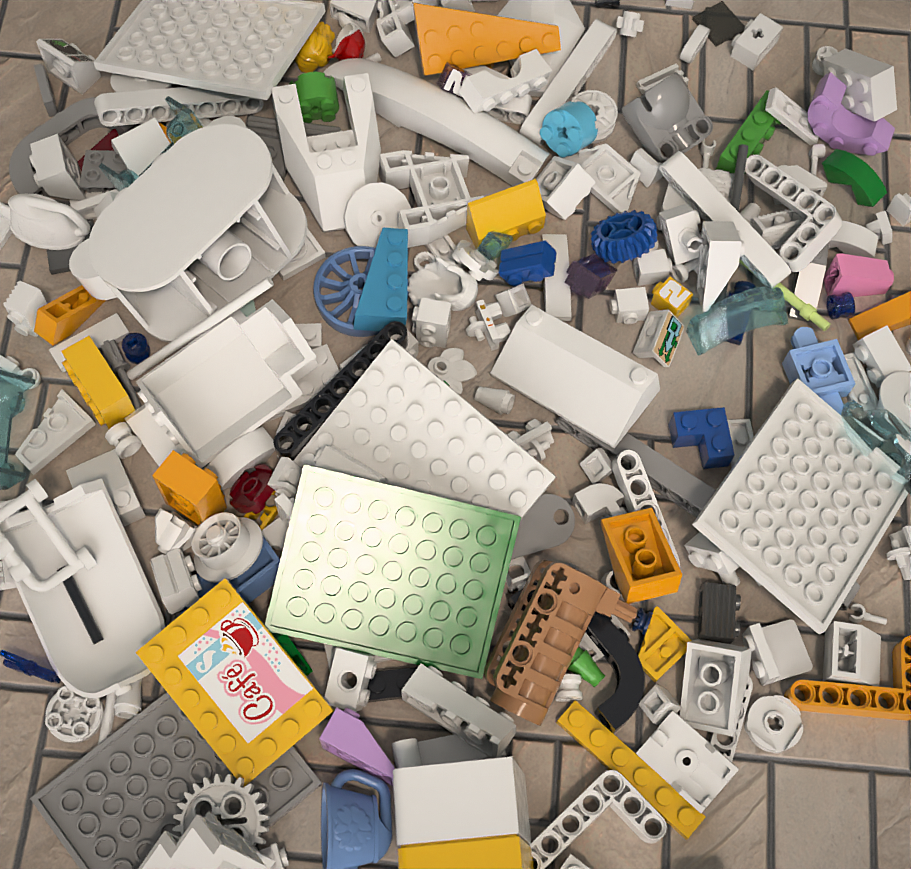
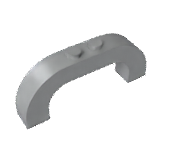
M96 97L87 98L70 105L62 112L55 114L53 118L43 125L36 127L33 132L19 142L13 151L9 164V174L17 194L31 193L50 198L44 188H39L35 182L33 174L36 173V169L33 167L29 157L32 155L31 143L58 134L67 146L87 131L95 128H108L111 130L116 128L117 133L122 135L141 124L122 126L102 125L94 105Z

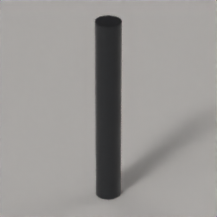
M70 576L63 581V584L95 645L103 641L104 638L73 576Z

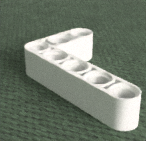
M760 155L749 156L746 160L745 173L753 184L805 219L800 227L784 243L779 252L780 257L786 262L792 272L802 271L840 230L842 218L830 202ZM832 216L831 219L824 221L827 217ZM815 235L811 240H807L810 236ZM798 254L796 258L790 260L793 255Z
M624 450L614 458L611 466L619 489L625 496L624 502L627 510L630 513L639 511L642 507L653 509L674 557L680 566L679 557L642 461L635 451ZM621 458H626L631 462V470H626L622 467ZM631 483H637L640 486V495L632 493L630 489ZM612 570L604 574L601 583L621 594L620 589H614L610 585V578L614 575V571Z
M608 770L597 778L529 846L532 849L531 852L536 869H546L609 806L642 841L648 844L656 843L664 836L667 829L666 821L622 774L615 770ZM613 779L618 785V790L615 792L607 791L604 788L603 781ZM589 798L595 800L598 810L588 812L583 807V801ZM626 800L636 802L638 812L635 814L628 813L624 808V802ZM567 818L573 819L577 823V831L572 833L565 831L562 821ZM651 821L657 824L659 834L656 836L649 835L645 830L646 822ZM544 839L554 840L557 844V850L553 853L545 852L541 846V842Z

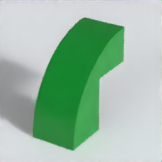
M835 149L822 162L828 182L850 185L858 205L874 207L887 194V190L877 173L866 162L852 153Z

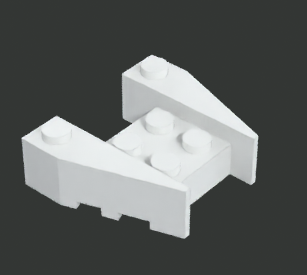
M380 0L378 2L380 18L377 19V28L382 42L396 58L415 47L407 26L409 22L415 19L412 2L431 6H438L442 3L444 8L472 12L475 9L471 0Z
M406 150L380 154L379 175L382 183L392 185L397 189L411 187L418 206L417 208L399 211L398 229H408V248L429 244L466 225L468 203L484 197L483 195L470 198L463 179L467 177L468 155L450 154V157L434 156V153L425 152V155L412 154V151Z

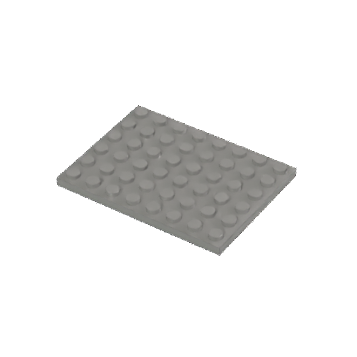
M166 692L37 792L30 800L80 869H138L164 831L178 837L182 836L181 832L173 831V828L180 825L181 822L173 818V816L183 812L177 804L187 803L188 800L185 798L184 792L194 794V783L204 787V777L209 778L214 783L215 774H219L224 782L227 774H233L168 692ZM293 746L250 782L254 785L251 792L252 795L258 792L262 793L261 798L257 801L258 804L266 803L268 805L261 813L262 815L270 816V819L263 821L262 826L272 827L322 785L321 781ZM233 775V784H234L237 779H236L235 776ZM234 798L229 803V811L235 815L241 809V801L238 798ZM209 802L203 803L200 807V815L202 817H205L208 811L212 813V806ZM221 817L219 822L222 826L243 824L247 822V818L227 820ZM240 828L234 830L244 837L243 831Z

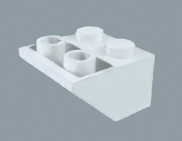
M833 621L825 631L823 682L880 687L881 636L863 625Z

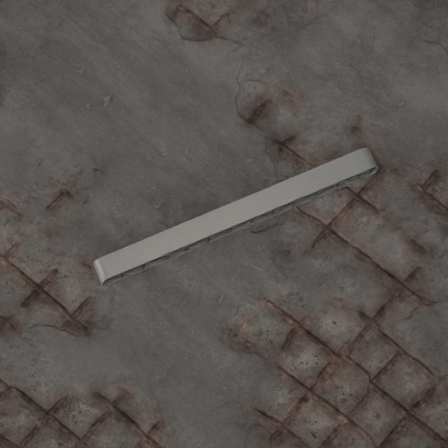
M560 416L556 420L562 430L595 451L597 448H603L611 462L624 450L635 451L642 461L652 489L696 518L716 491L628 433L613 448ZM621 458L622 467L626 470H631V462L626 458ZM856 581L839 610H847L859 591L860 585Z

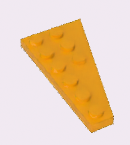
M412 2L422 70L425 76L448 72L453 69L458 70L517 59L520 55L535 49L540 54L561 50L559 27L557 25Z

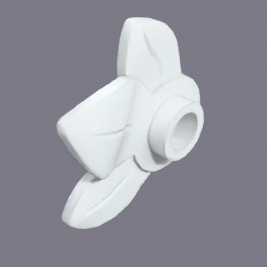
M459 348L444 350L440 357L431 359L427 365L430 371L442 381L445 380L458 394H462L461 382L469 381L477 375L474 366L468 361L463 360L464 351ZM437 366L441 367L444 371L439 370Z

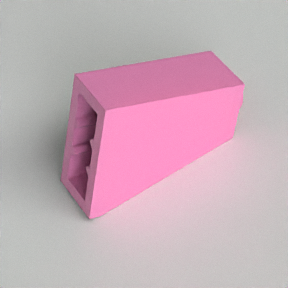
M840 253L834 257L824 275L823 281L828 300L886 294L893 284L894 273L889 269L887 260Z

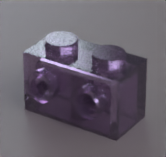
M593 253L571 263L566 271L569 275L565 283L570 286V290L575 294L583 295L590 299L606 290L618 270Z

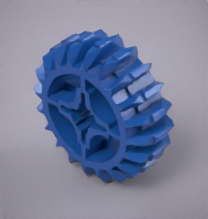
M636 210L631 212L624 211L620 214L616 213L614 216H607V219L599 221L600 225L594 226V230L591 232V245L598 259H603L604 262L611 261L612 264L621 261V263L627 260L632 261L636 257L641 258L642 254L649 253V249L655 247V242L658 241L656 223H654L650 214H645L644 211L638 213Z

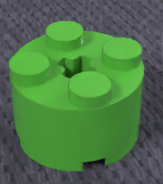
M308 72L299 75L298 81L294 83L291 81L289 85L296 84L303 122L311 123L313 120L321 119L324 122H331L336 119L335 114L339 111V101L334 77L330 75V78H327L325 73Z

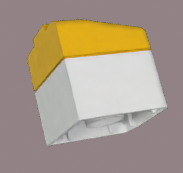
M513 757L406 767L393 770L397 847H399L397 849L398 869H534L532 849L529 846L531 845L525 774Z

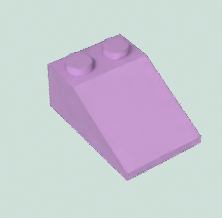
M336 708L319 738L322 748L393 786V770L395 768L364 723L359 720L360 715L348 708H345L344 711Z

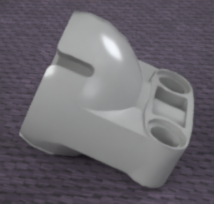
M677 72L647 90L644 95L637 97L622 108L623 116L627 123L632 127L647 153L658 163H664L677 151H681L683 154L702 142L713 130L712 121L709 117L705 116L688 89L683 77ZM661 149L665 152V157L661 154Z

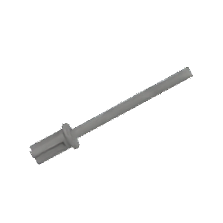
M106 340L101 345V348L111 370L115 375H119L134 409L137 410L141 407V404L126 374L130 365L124 361L115 340Z

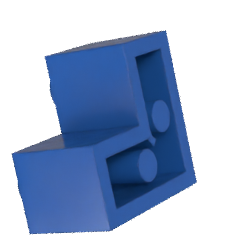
M725 407L673 412L668 424L673 448L698 446L703 469L729 466L735 454Z

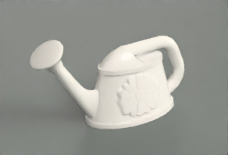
M31 193L17 194L8 200V205L0 202V214L10 220L9 226L12 233L21 241L34 247L48 250L69 249L82 243L85 236L91 231L90 224L74 208L43 195Z

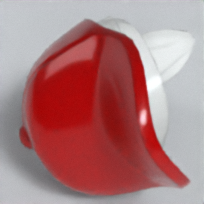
M339 12L338 22L342 30L337 37L335 49H332L333 54L328 55L327 58H335L339 61L350 58H363L366 45L361 27L347 15Z

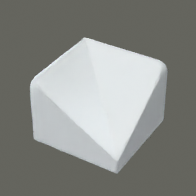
M524 284L514 286L495 295L504 317L518 314L532 305Z
M655 684L639 703V706L652 723L658 726L661 725L672 711L677 714L682 708L669 691L658 684Z

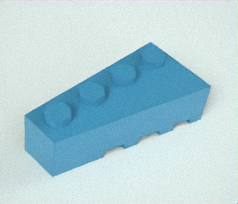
M382 228L355 313L353 330L381 331L387 324L394 321L401 322L406 326L408 229Z

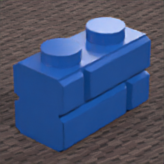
M546 240L504 249L501 252L499 275L512 286L521 285L522 282L526 281L540 282L543 278L554 276V263H556L557 252Z

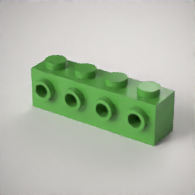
M766 90L721 154L716 170L735 174L739 145L744 144L748 146L747 158L752 155H759L764 147V141H769L775 132V125L781 124L779 120L765 110L769 94L768 90Z

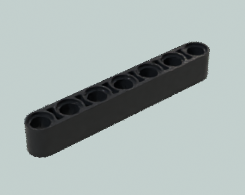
M394 321L387 324L277 433L273 443L279 458L288 457L293 461L360 379L361 376H356L355 372L358 370L366 371L376 359L373 357V354L381 352L391 340V336L395 334L401 335L402 338L395 341L404 349L407 348L408 333L403 323ZM343 387L349 389L345 394L336 393L338 389ZM322 406L331 407L325 413L318 412V409ZM304 424L312 425L308 431L299 430ZM284 443H293L292 448L289 450L281 449Z

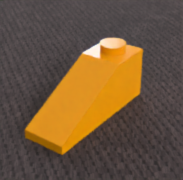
M81 285L39 308L34 332L53 346L71 336L106 300L96 299Z

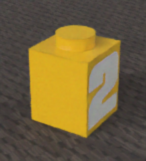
M669 277L664 283L660 281L652 290L653 298L651 305L658 310L669 309L678 318L689 306L693 293L672 277Z

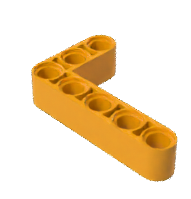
M911 636L905 637L893 648V688L798 680L787 688L784 697L796 705L799 711L911 720V710L906 704V700L911 701V683L905 677V672L911 674V656L904 649V646L911 648ZM795 689L803 692L805 701L796 698L794 694ZM822 692H827L831 695L832 704L827 703L823 699ZM851 694L859 698L860 706H856L851 702ZM878 697L886 700L888 704L887 709L880 706Z

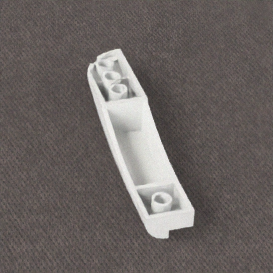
M350 58L332 64L323 72L327 78H330V75L334 77L336 86L343 90L344 76L368 73L375 112L398 128L402 126L433 139L462 155H468L469 159L483 166L513 187L533 180L550 155V153L487 112L481 111L474 114L464 99L399 69L368 59Z

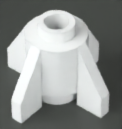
M160 508L155 516V542L159 545L157 549L165 555L166 552L176 548L181 549L182 552L192 546V538L198 526L182 518L175 511L170 513Z

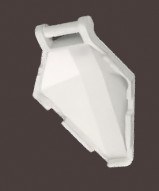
M509 0L497 16L552 24L559 27L561 50L540 54L552 69V73L547 78L548 82L543 88L539 90L533 89L527 93L530 96L542 97L574 48L578 45L585 28L570 0ZM517 59L509 60L511 66L514 65Z

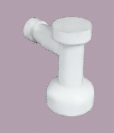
M699 258L690 260L684 265H673L672 272H670L673 279L681 284L688 279L689 272L692 270L698 274Z

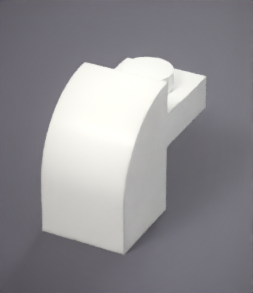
M608 484L590 485L573 496L572 504L585 524L602 515L605 518L627 513L623 507H619L625 496L617 488Z

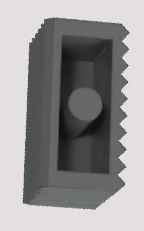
M708 582L702 584L699 589L697 639L731 644L735 637H739L740 621H736L735 616L736 611L740 609L741 596L736 594L735 585Z

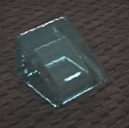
M490 231L479 245L478 251L489 261L501 256L502 250L508 248L513 241V237Z

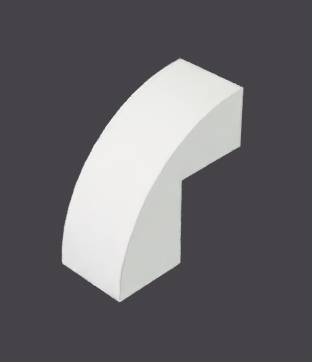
M842 221V227L827 245H829L828 249L837 247L844 254L872 258L875 256L879 236L863 226ZM815 235L810 236L807 240H811Z
M263 427L257 428L230 444L206 468L217 475V481L221 485V490L232 487L246 469L267 462L275 451L274 440Z

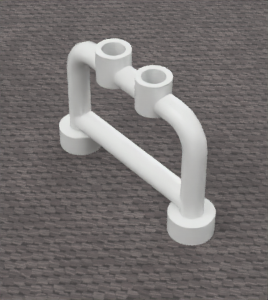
M33 479L26 484L28 489L26 492L0 509V525L3 520L26 505L65 558L68 565L44 581L37 580L1 530L0 560L6 557L12 565L7 570L17 583L23 580L30 589L44 592L55 588L83 567L88 571L96 566L97 563L85 547L74 553L39 503L46 499L48 495L39 482Z

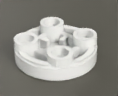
M63 686L48 703L45 724L50 732L63 742H84L93 737L101 727L104 715L103 702L100 698L91 699L80 696L67 686Z

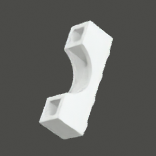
M537 49L518 57L510 69L512 78H499L483 70L468 76L458 92L474 114L483 110L487 112L497 104H506L518 95L523 97L530 90L543 88L548 82L547 78L552 73V69Z

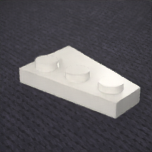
M61 390L57 395L58 400L54 406L48 408L43 414L45 418L38 428L30 432L15 453L18 460L33 475L96 425L93 419L64 390Z

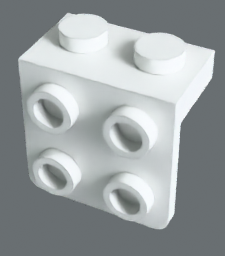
M789 619L762 628L760 623L749 626L742 634L744 647L752 648L753 670L762 686L808 673L813 668L794 620Z

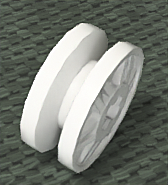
M586 90L572 98L571 102L580 101L588 105L596 116L595 127L596 129L598 128V134L591 144L605 141L610 137L618 117V110L614 100L606 93L598 90Z

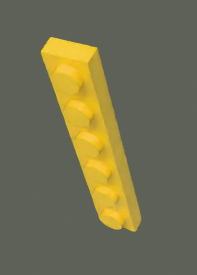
M576 700L557 720L556 723L608 770H615L622 774L664 820L686 840L706 818L703 813L696 810L666 780Z

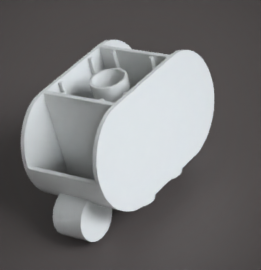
M223 116L213 120L206 127L197 129L179 139L169 150L158 155L152 165L129 187L122 189L116 195L114 201L97 218L89 239L80 243L72 252L69 260V269L91 296L98 300H109L118 297L149 334L161 341L170 343L266 277L272 279L302 248L307 235V218L301 204L289 192L274 167L271 154L264 141L255 132L248 129L240 118Z

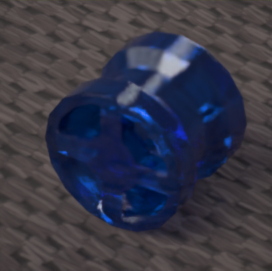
M850 292L842 293L841 296L834 294L827 297V312L832 320L839 319L842 315L851 317L855 314V301Z
M130 333L124 337L121 344L129 362L139 364L150 357L151 351L145 336L140 333Z

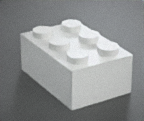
M846 48L823 60L824 76L831 72L847 86L841 101L845 109L874 122L897 110L894 66Z

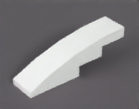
M542 234V241L546 240L557 252L556 263H554V276L544 278L545 312L561 321H571L567 234Z

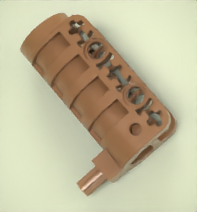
M548 560L537 562L485 666L484 677L486 681L496 687L490 701L541 726L595 611L611 617V614L631 623L637 616V608L620 600L621 594L566 564ZM535 590L528 603L527 596L529 592ZM517 618H520V621H519V623L517 624V623H516V620H517ZM511 640L504 653L503 645L505 644V642ZM517 646V650H516V652L513 654V650H514V648Z

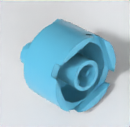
M569 101L545 116L542 128L540 129V136L558 156L565 158L574 155L596 139L598 128L596 129L595 121L597 119L592 109L585 103Z

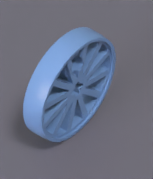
M354 246L340 250L324 261L315 276L313 291L320 315L330 327L348 336L369 337L380 332L353 330L355 313L363 291L359 289L364 288L376 250L374 247ZM356 259H369L363 273L359 272ZM350 261L354 276L346 273L339 265ZM333 271L344 282L331 280L326 277ZM324 287L339 292L321 295V288ZM342 302L339 306H337L333 311L330 312L324 306L328 304ZM353 306L347 323L337 319Z

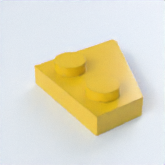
M658 606L653 610L650 624L638 653L643 671L654 682H657L686 654L687 642L692 641Z

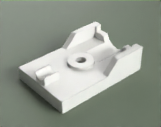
M674 711L667 716L636 753L700 813L706 809L739 770L736 765ZM685 757L691 759V764L688 766L683 764Z

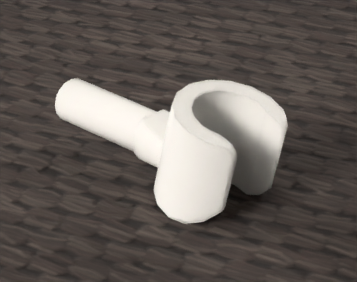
M705 139L702 141L700 154L703 156L702 168H708L709 159L715 150V140H713L712 146L705 145Z
M814 144L808 154L811 159L810 173L815 176L818 158L825 157L824 144Z
M853 604L850 608L861 614L859 617L850 615L849 619L852 623H860L862 620L883 625L887 623V618L867 613L861 604Z

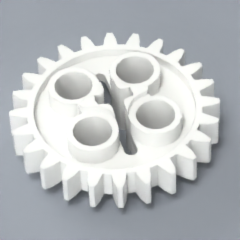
M215 774L214 783L209 778L204 777V787L194 783V794L184 792V796L188 801L186 804H177L183 812L173 816L176 820L181 821L180 825L173 828V831L181 832V835H183L196 815H200L202 804L209 802L212 806V814L218 818V821L221 820V817L227 820L247 818L246 823L224 825L223 827L229 830L240 828L243 831L244 838L251 843L250 847L258 851L255 845L257 843H266L260 835L262 832H269L270 829L262 826V822L270 819V816L262 815L261 811L268 805L266 803L258 804L257 801L261 798L262 793L258 792L252 795L253 784L250 783L243 788V778L239 777L233 784V775L227 774L223 782L221 775ZM234 798H238L241 801V809L237 814L233 815L229 811V803Z

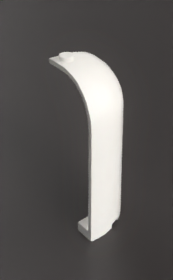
M101 478L81 484L67 493L54 498V503L42 507V509L74 553L85 547L97 563L90 570L87 571L83 567L72 576L104 640L95 645L93 644L63 582L51 590L38 592L30 589L23 580L17 583L13 578L55 673L73 692L91 699L103 697L114 691L116 696L124 694L133 689L131 683L150 674L151 671L136 654V651L165 628L161 610ZM30 510L9 516L1 522V532L37 580L44 581L57 573L58 569L68 565L65 558ZM5 557V558H4V559H5V562H6L8 568H10L12 565L9 563V561H8V560L6 559V557Z

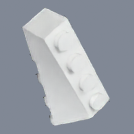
M420 664L401 690L403 701L491 759L500 758L515 735L516 725L510 716L503 712L498 714L490 709V705L484 699L478 696L475 698L470 696L461 684L455 681L450 683L443 678L442 673L432 666L427 668Z

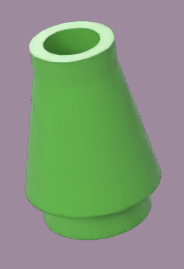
M578 647L568 670L574 674L581 675L583 680L596 687L606 675L601 672L588 651Z

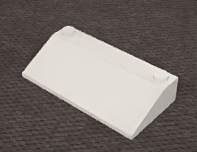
M531 305L516 323L490 372L492 377L613 448L618 445L660 391L657 373L534 305Z

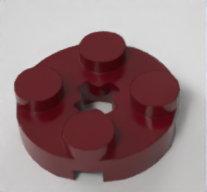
M265 464L254 466L256 471H253L251 474L246 471L232 486L229 495L233 499L229 502L239 513H260L265 508L266 501L275 491L267 485L274 471Z

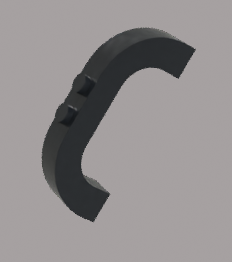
M523 589L510 597L508 606L511 610H513ZM535 590L529 592L527 596L528 603ZM595 611L585 633L604 655L603 657L613 668L617 682L615 693L598 706L594 714L614 734L627 723L639 706L644 690V673L640 659L629 643L630 639L626 632L621 628L617 629L611 621L612 617L604 616Z

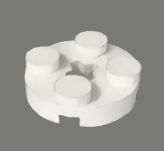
M461 240L454 248L452 253L453 259L460 264L466 265L470 269L468 271L469 274L476 280L480 281L482 278L489 281L493 280L499 273V269H495L497 267L495 261L479 247L476 250L470 248L471 242Z
M780 695L762 697L756 700L747 711L745 731L757 747L764 751L778 754L790 749L800 740L803 733L801 713L798 707L786 697ZM775 717L778 718V725L781 729H770L767 722L768 718L771 720Z

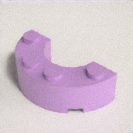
M831 72L826 74L819 81L808 109V121L814 134L828 143L831 148L850 153L874 156L877 153L888 151L895 128L883 117L874 122L845 109L841 101L847 86Z

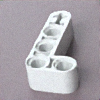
M455 734L420 742L416 738H410L392 743L396 769L491 759ZM504 750V752L502 753V755L500 756V758L506 756V751H505V750Z

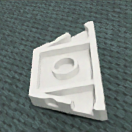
M607 143L595 146L592 149H582L575 155L563 158L578 163L596 183L591 187L590 192L615 214H620L624 211L628 212L641 173Z

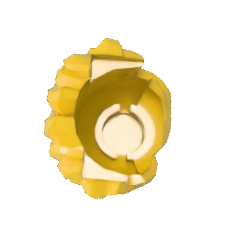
M319 21L294 60L301 72H313L318 67H325L328 64L330 58H327V56L333 53L332 43L335 38V33L331 30L329 24Z

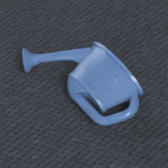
M344 770L336 775L331 785L324 782L322 787V869H358V866L378 863L387 853L393 837L389 787L380 778L361 770ZM348 781H357L377 790L380 797V818L376 795L369 796L342 789L343 785Z

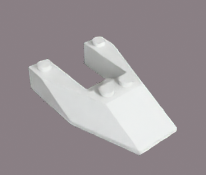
M368 73L344 76L343 92L351 130L306 137L296 84L272 87V104L285 168L323 233L346 229L344 214L349 199L356 190L366 184L377 183L381 147Z

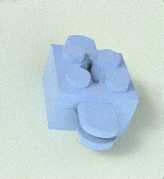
M800 327L794 332L790 340L793 349L789 350L782 362L789 383L791 385L798 378L842 416L845 412V406L841 398L847 397L856 383L837 339L819 343L812 328Z

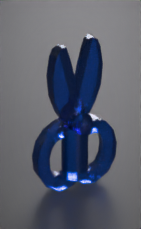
M5 650L0 651V656L6 658L3 661L4 666L30 677L33 675L51 683H60L61 680L55 671L39 666L38 663L32 660H27Z

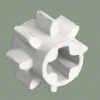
M624 11L623 17L618 16L616 27L620 28L619 34L636 37L637 31L642 32L644 21L640 20L641 14Z

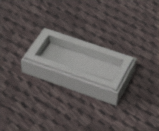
M41 63L34 65L44 105L49 117H52L58 113L47 72Z

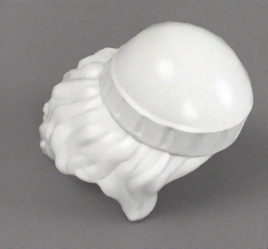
M440 256L435 257L437 261L425 264L423 269H419L408 278L409 285L407 286V291L410 292L408 296L411 298L410 301L414 306L419 307L422 297L452 303V311H461L471 307L477 298L478 283L476 279L458 267L453 261L444 260Z

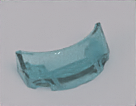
M768 286L749 289L725 298L712 305L707 312L693 317L688 324L686 333L697 355H702L724 341L747 331L771 325H787L788 318L783 292L778 287L769 290Z

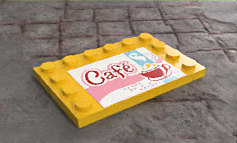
M224 578L136 651V654L235 778L241 777L244 779L243 788L334 711L227 578Z

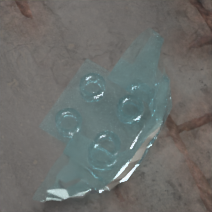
M855 400L848 401L842 406L841 416L850 440L865 457L878 447L901 468L890 478L902 483L905 490L911 495V428L886 409L864 411L863 406Z

